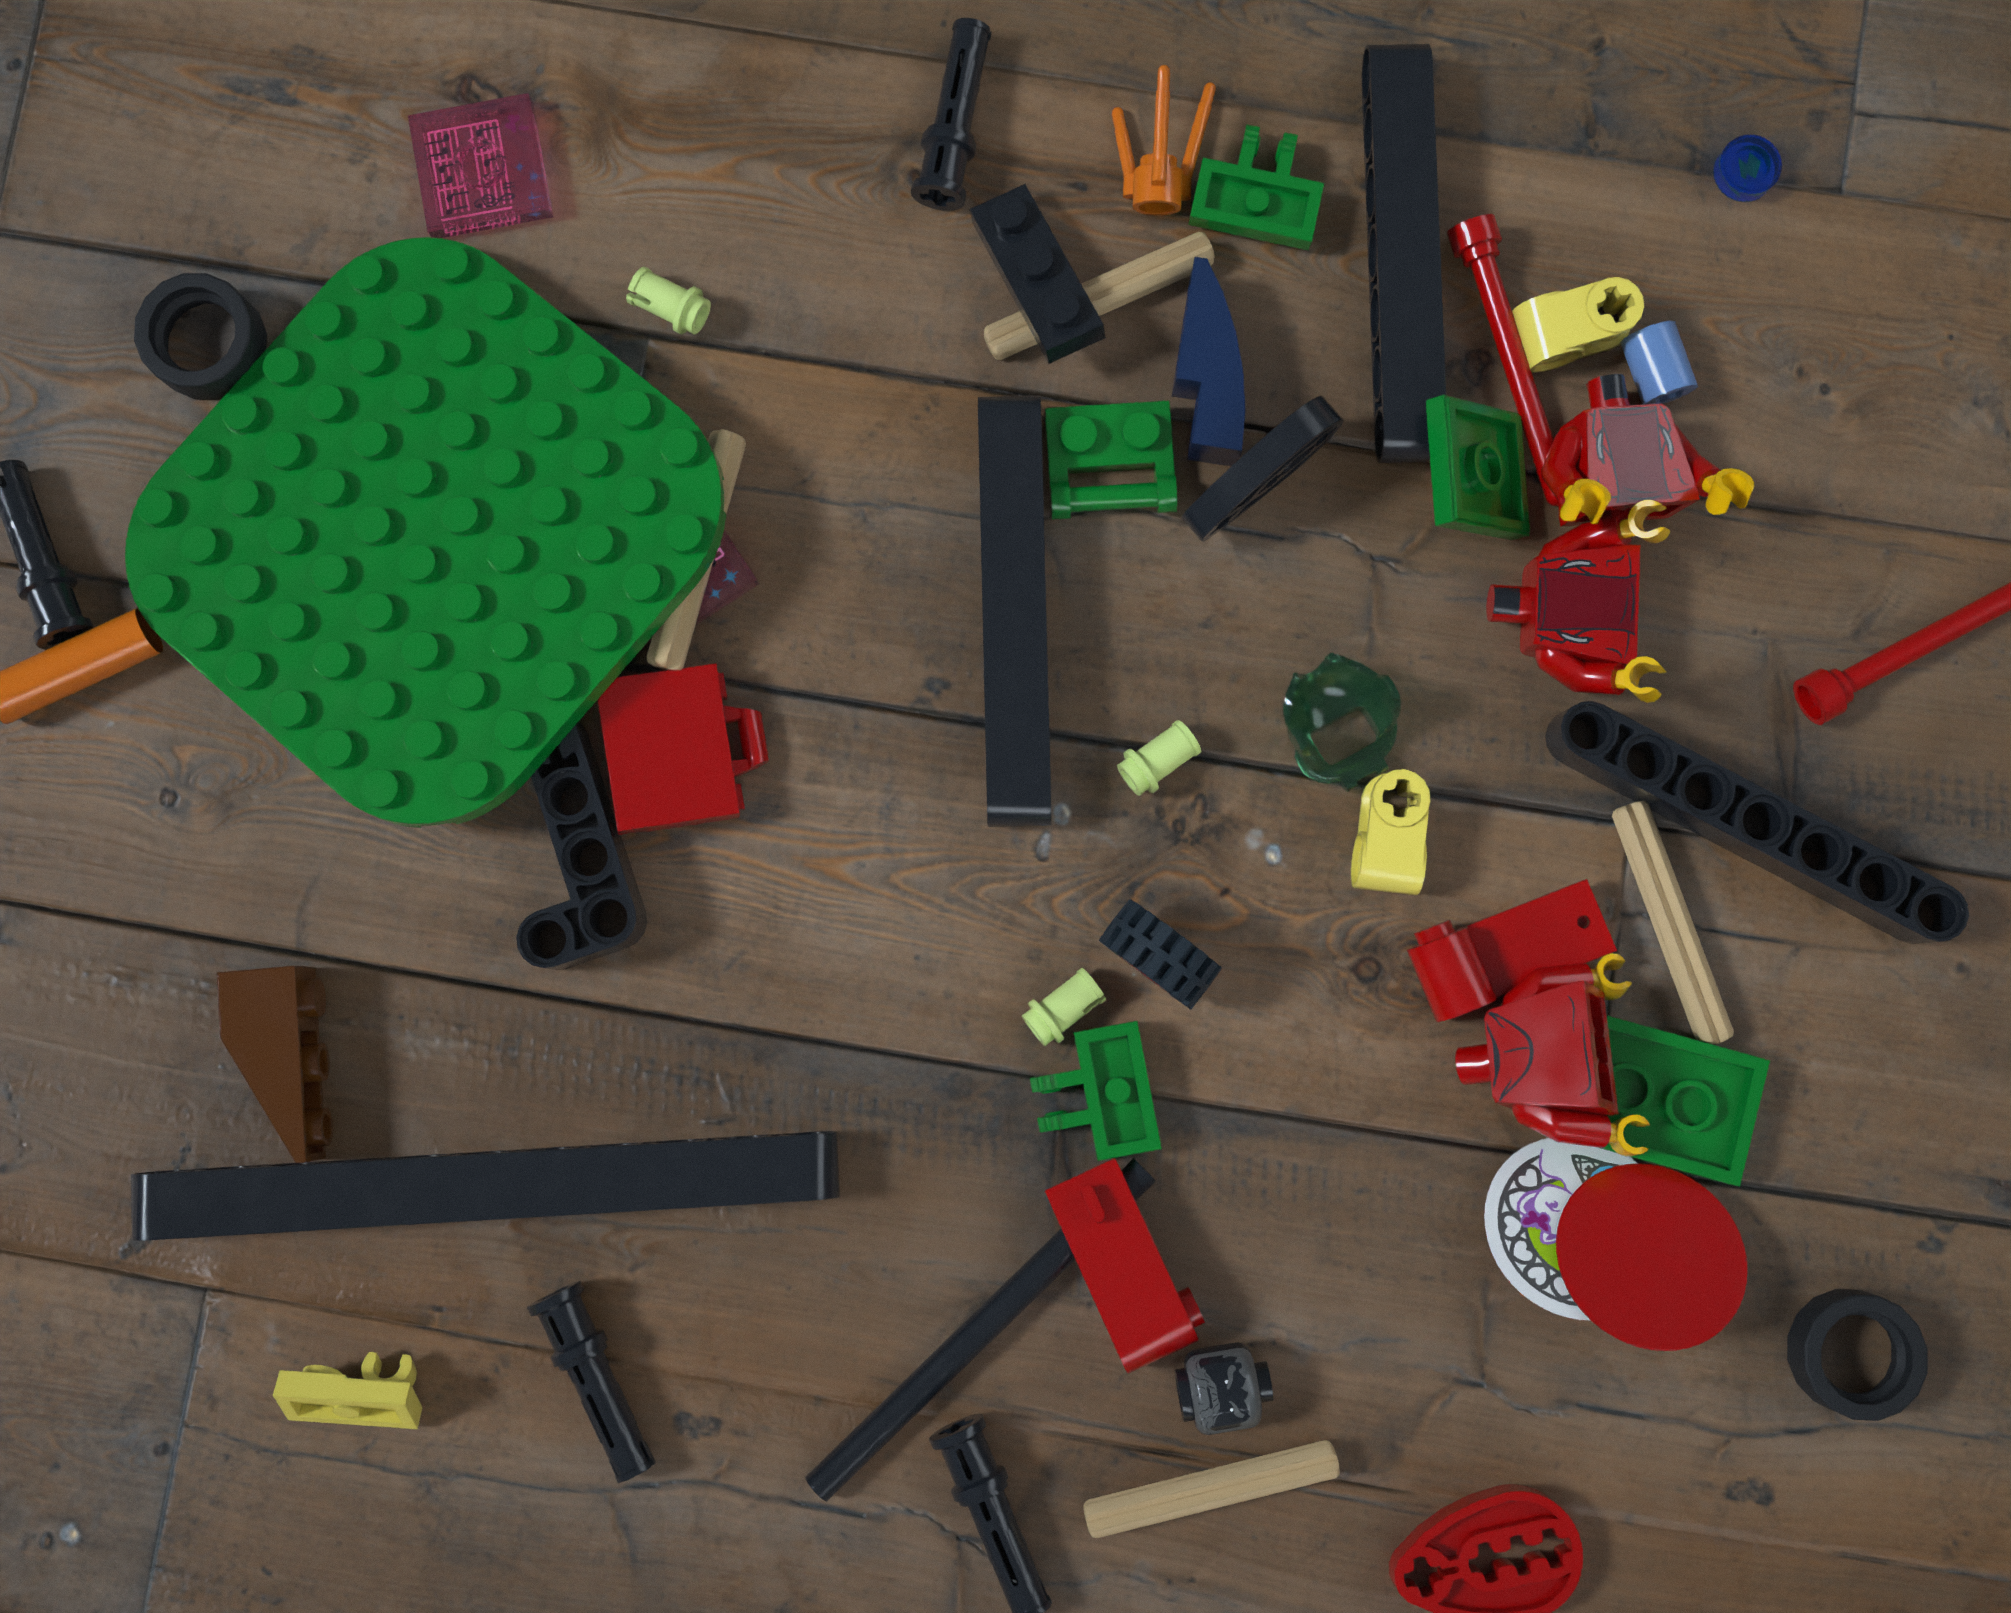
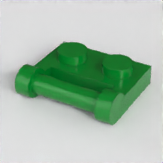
M1170 400L1045 408L1052 520L1071 519V512L1156 507L1157 513L1177 512V484L1174 470ZM1154 469V482L1069 487L1068 474Z

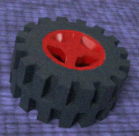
M1131 899L1127 901L1099 939L1108 949L1190 1010L1206 992L1222 969L1218 963L1208 957L1202 950Z

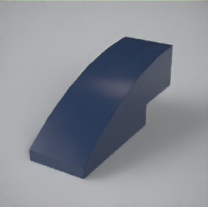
M1194 257L1171 397L1196 400L1187 460L1231 467L1239 460L1243 447L1245 422L1243 365L1236 329L1222 288L1208 259Z

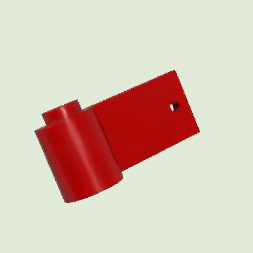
M1587 879L1457 930H1454L1451 920L1430 926L1414 933L1418 945L1407 950L1436 1022L1458 1017L1497 1000V997L1507 994L1537 968L1587 963L1617 951Z
M1116 1158L1045 1190L1127 1374L1199 1341L1194 1328L1205 1323L1189 1287L1176 1291Z

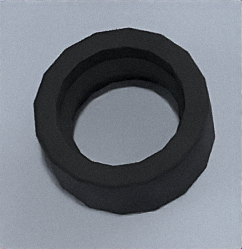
M183 273L162 281L144 298L135 317L134 342L141 361L158 379L171 389L195 400H219L227 394L266 350L267 332L260 313L229 282L207 273ZM202 304H216L225 308L231 314L235 323V338L228 353L215 365L200 371H189L179 367L170 358L168 352L169 335L175 322L189 309Z
M1834 1289L1813 1297L1796 1314L1787 1335V1361L1799 1387L1814 1402L1852 1420L1880 1421L1901 1413L1919 1395L1928 1373V1348L1919 1325L1900 1305L1862 1290ZM1849 1315L1867 1316L1877 1321L1887 1331L1891 1341V1363L1885 1377L1872 1390L1864 1393H1848L1837 1388L1825 1376L1821 1366V1347L1828 1330L1839 1319Z

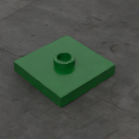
M1441 395L1426 400L1435 526L1507 540L1530 536L1521 416L1515 412L1448 395Z

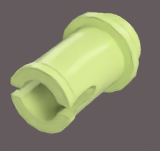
M641 267L629 284L628 290L637 294L635 295L630 292L626 295L627 303L638 306L672 323L673 331L681 335L687 331L697 334L704 326L711 308L710 300L703 297L701 289L693 286L687 290L653 273L646 267Z
M1178 720L1170 728L1136 752L1130 748L1123 753L1125 760L1120 762L1117 768L1131 790L1140 796L1147 790L1150 793L1156 792L1159 789L1157 782L1193 756L1199 755L1202 751L1197 739L1189 728Z
M1080 968L1076 972L1077 974L1039 1003L1034 999L1028 1003L1030 1010L1024 1013L1022 1018L1044 1046L1053 1040L1060 1043L1064 1040L1062 1032L1098 1004H1102L1107 1000L1100 987L1085 969Z

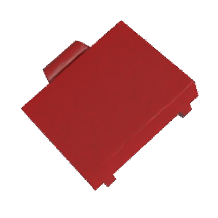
M716 663L687 667L681 670H665L617 677L599 697V712L619 835L739 818L740 811L745 810L741 784H735L734 778L752 771L769 761L762 713L753 709L723 705L722 700H727L724 672L718 673ZM738 722L743 759L732 761L726 723Z

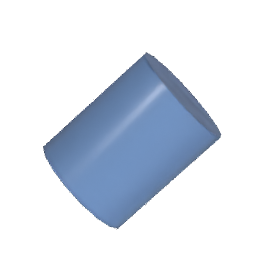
M1669 320L1650 325L1630 334L1620 342L1642 405L1665 404L1689 394L1698 387L1675 321Z

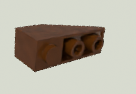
M284 966L217 972L219 1027L222 1042L295 1163L326 1159V1146H330L333 1139V1119L329 1108L323 1107L322 1081L328 1079L330 1060L328 1049L325 1043H320L318 1017H322L325 1013L326 993L322 980L316 978V967Z

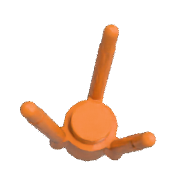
M1161 65L1158 68L1153 153L1143 155L1140 158V166L1138 167L1135 166L1124 112L1120 107H1115L1112 110L1114 132L1124 176L1123 198L1133 199L1132 207L1134 211L1153 216L1178 213L1181 211L1182 201L1191 200L1192 176L1216 92L1214 83L1208 82L1204 86L1181 168L1177 167V158L1167 154L1170 105V68L1167 65Z

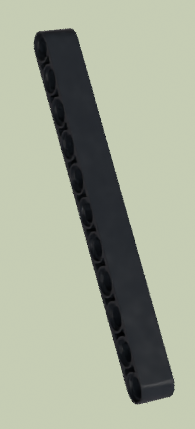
M837 1131L131 1174L132 1240H165L833 1199L840 1197Z

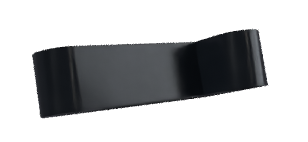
M580 722L573 727L558 745L562 758L575 767L563 768L559 756L552 752L531 776L570 897L568 901L532 913L519 926L516 940L521 956L531 965L545 969H568L629 948L640 940L647 926L646 910L622 837L617 831L616 818L590 738ZM583 783L588 791L586 806L575 815H565L561 808L563 792L573 784ZM601 842L604 844L608 854L606 866L598 874L587 876L580 866L581 854L587 846L592 843ZM620 902L627 911L628 920L626 927L620 934L608 937L600 928V914L609 904ZM558 923L565 931L566 943L560 954L553 958H548L539 947L540 934L546 926Z

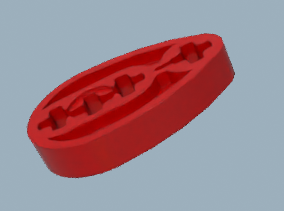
M1498 1485L1469 1494L1441 1508L1420 1523L1393 1551L1389 1561V1576L1396 1590L1408 1603L1433 1613H1552L1568 1600L1579 1582L1583 1568V1547L1579 1532L1572 1519L1546 1494L1524 1485ZM1548 1528L1558 1538L1564 1539L1563 1544L1554 1547L1555 1558L1547 1560L1538 1550L1524 1554V1566L1516 1568L1508 1558L1493 1559L1491 1561L1492 1572L1483 1574L1475 1564H1469L1470 1559L1478 1556V1545L1482 1543H1487L1495 1553H1502L1511 1549L1510 1538L1518 1535L1526 1545L1534 1546L1543 1542L1542 1531ZM1423 1557L1430 1567H1438L1436 1572L1427 1575L1428 1586L1424 1588H1418L1412 1578H1404V1574L1414 1570L1413 1559Z

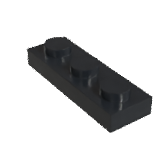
M1026 184L969 209L972 223L1048 364L1106 338L1101 318Z

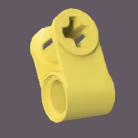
M1612 277L1567 291H1554L1542 294L1516 306L1512 313L1530 370L1534 373L1552 370L1571 363L1576 359L1609 351L1620 346V342L1629 335L1630 330L1641 319L1644 310V299L1639 288L1630 280ZM1603 307L1606 314L1600 315L1598 312L1599 308ZM1617 314L1619 317L1617 323L1614 322V318L1611 315Z
M1406 769L1392 770L1371 779L1364 787L1361 796L1358 834L1355 839L1351 860V884L1353 888L1418 895L1420 893L1427 863L1426 833L1431 801L1430 790L1424 779L1417 773ZM1397 785V795L1407 797V807L1396 810L1394 813L1393 805L1383 802V792L1393 790Z

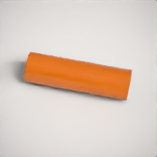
M137 607L1 670L0 721L4 724L12 723L162 653L163 645L160 636L149 626Z

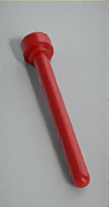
M1494 214L1476 216L1453 226L1446 234L1454 258H1461L1464 267H1471L1516 409L1521 416L1522 427L1546 501L1552 506L1559 507V501L1541 476L1542 466L1554 439L1495 260L1500 254L1498 244L1502 241V236Z
M2011 582L1843 671L1835 668L1827 671L1820 668L1796 680L1793 685V691L1802 712L1811 722L1822 725L1845 713L1847 704L1854 699L1855 692L2011 611Z

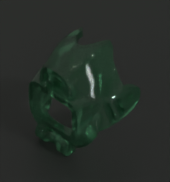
M1329 653L1311 673H1293L1292 680L1285 694L1283 716L1288 737L1296 749L1294 758L1302 773L1318 783H1340L1342 788L1349 792L1358 787V781L1373 773L1380 775L1389 769L1384 758L1391 751L1396 741L1398 731L1397 719L1401 711L1400 694L1392 679L1388 675L1376 673L1362 663L1334 653ZM1355 711L1362 712L1376 735L1375 742L1333 765L1326 762L1312 741L1311 735Z

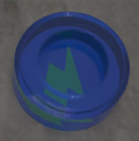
M1758 135L1739 136L1729 142L1717 157L1713 169L1714 180L1719 190L1728 198L1739 202L1755 201L1763 197L1778 181L1782 170V160L1777 148L1766 138Z

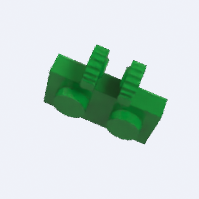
M1246 124L1238 164L1203 157L1188 225L1309 251L1324 183L1290 176L1298 138L1296 134L1284 132L1283 138L1279 141L1275 155L1277 163L1275 172L1252 168L1253 159L1257 156L1261 140L1259 135L1260 127Z
M1138 1021L1073 1032L1080 1069L1030 1078L1032 1093H1052L1061 1091L1063 1087L1083 1084L1087 1109L1073 1111L1058 1110L1038 1117L1039 1132L1090 1124L1098 1161L1162 1149Z

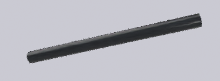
M1135 1158L1121 1170L1135 1201L1156 1182ZM1062 1229L1050 1238L805 1476L809 1486L821 1499L827 1502L1075 1261Z

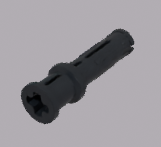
M960 18L953 23V35L942 79L935 122L922 134L921 148L925 151L920 177L912 182L911 196L915 201L929 208L942 211L958 210L965 205L966 191L962 185L967 161H971L975 157L976 142L970 130L980 90L986 51L992 31H990L989 25L973 18Z
M5 460L0 462V468L3 472V475H0V516L21 572V576L17 580L16 591L21 600L28 602L37 626V630L33 635L36 646L47 650L94 628L90 618L83 617L73 590L78 583L74 572L66 565L60 564L29 479L28 468L25 462Z
M578 1280L542 1297L527 1306L530 1316L539 1317L555 1351L551 1356V1361L554 1367L559 1368L560 1372L567 1371L599 1442L606 1452L618 1483H621L648 1470L656 1463V1460L652 1456L646 1441H644L635 1417L609 1366L604 1350L608 1348L606 1344L608 1338L604 1330H596L580 1296L584 1291L581 1280Z
M983 1414L970 1415L944 1426L929 1437V1441L933 1449L941 1450L955 1483L951 1489L954 1501L959 1502L962 1507L968 1506L1012 1613H1044L1051 1607L1052 1600L1047 1595L1027 1547L1026 1540L1021 1533L1004 1492V1489L1008 1486V1474L1004 1466L996 1464L982 1431L986 1427Z

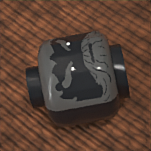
M1235 1342L1194 1349L1186 1355L1184 1368L1174 1370L1183 1422L1194 1421L1197 1430L1204 1435L1253 1428L1261 1421L1262 1403L1274 1400L1267 1362L1254 1363L1249 1348L1243 1343Z

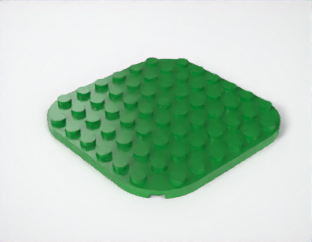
M430 237L409 238L390 242L355 257L333 275L157 470L138 498L129 523L125 547L126 574L133 599L149 626L350 804L376 818L405 827L421 828V826H434L452 822L460 824L482 816L498 807L527 782L700 582L715 558L725 529L726 513L724 512L722 481L724 477L716 454L695 422L680 407L500 263L484 252L457 241Z

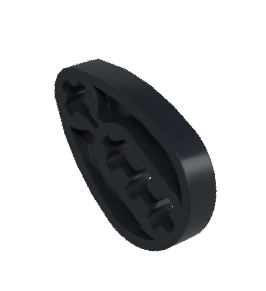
M1322 395L1307 402L1277 425L1234 463L1185 511L1182 519L1202 542L1208 540L1250 509L1307 462L1339 430L1344 419Z

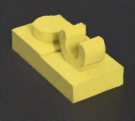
M369 1352L363 1360L361 1367L363 1379L347 1378L339 1370L323 1365L306 1366L303 1368V1372L280 1370L273 1397L287 1419L292 1421L418 1429L422 1412V1405L412 1387L417 1376L416 1366L411 1356L404 1354L401 1357L398 1372L390 1378L379 1377L382 1362L376 1352Z

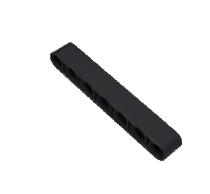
M1429 44L1366 45L1362 60L1361 89L1375 452L1378 463L1430 462L1426 400L1446 395L1432 50Z
M1041 396L978 397L988 827L1048 826L1052 823Z
M1594 701L1580 702L1555 716L1548 724L1545 734L1546 746L1551 755L1560 763L1635 802L1646 801L1650 809L1657 814L1900 941L1910 944L1949 941L1959 936L1967 926L1969 919L1968 903L1962 893L1953 886L1604 704ZM1572 719L1582 720L1592 729L1594 740L1590 749L1580 748L1572 741L1569 733ZM1631 748L1640 750L1649 760L1650 771L1645 780L1637 778L1627 766V755ZM1689 778L1699 781L1706 790L1707 799L1702 809L1692 806L1685 796V785ZM1747 808L1756 811L1763 820V832L1759 839L1751 837L1743 827V816ZM1806 838L1812 840L1820 851L1819 865L1815 869H1811L1806 865L1801 855L1802 843ZM1865 868L1872 872L1877 880V891L1872 900L1865 896L1860 888L1859 879L1861 872ZM1923 899L1928 901L1934 909L1935 918L1929 930L1922 925L1918 916L1919 904Z

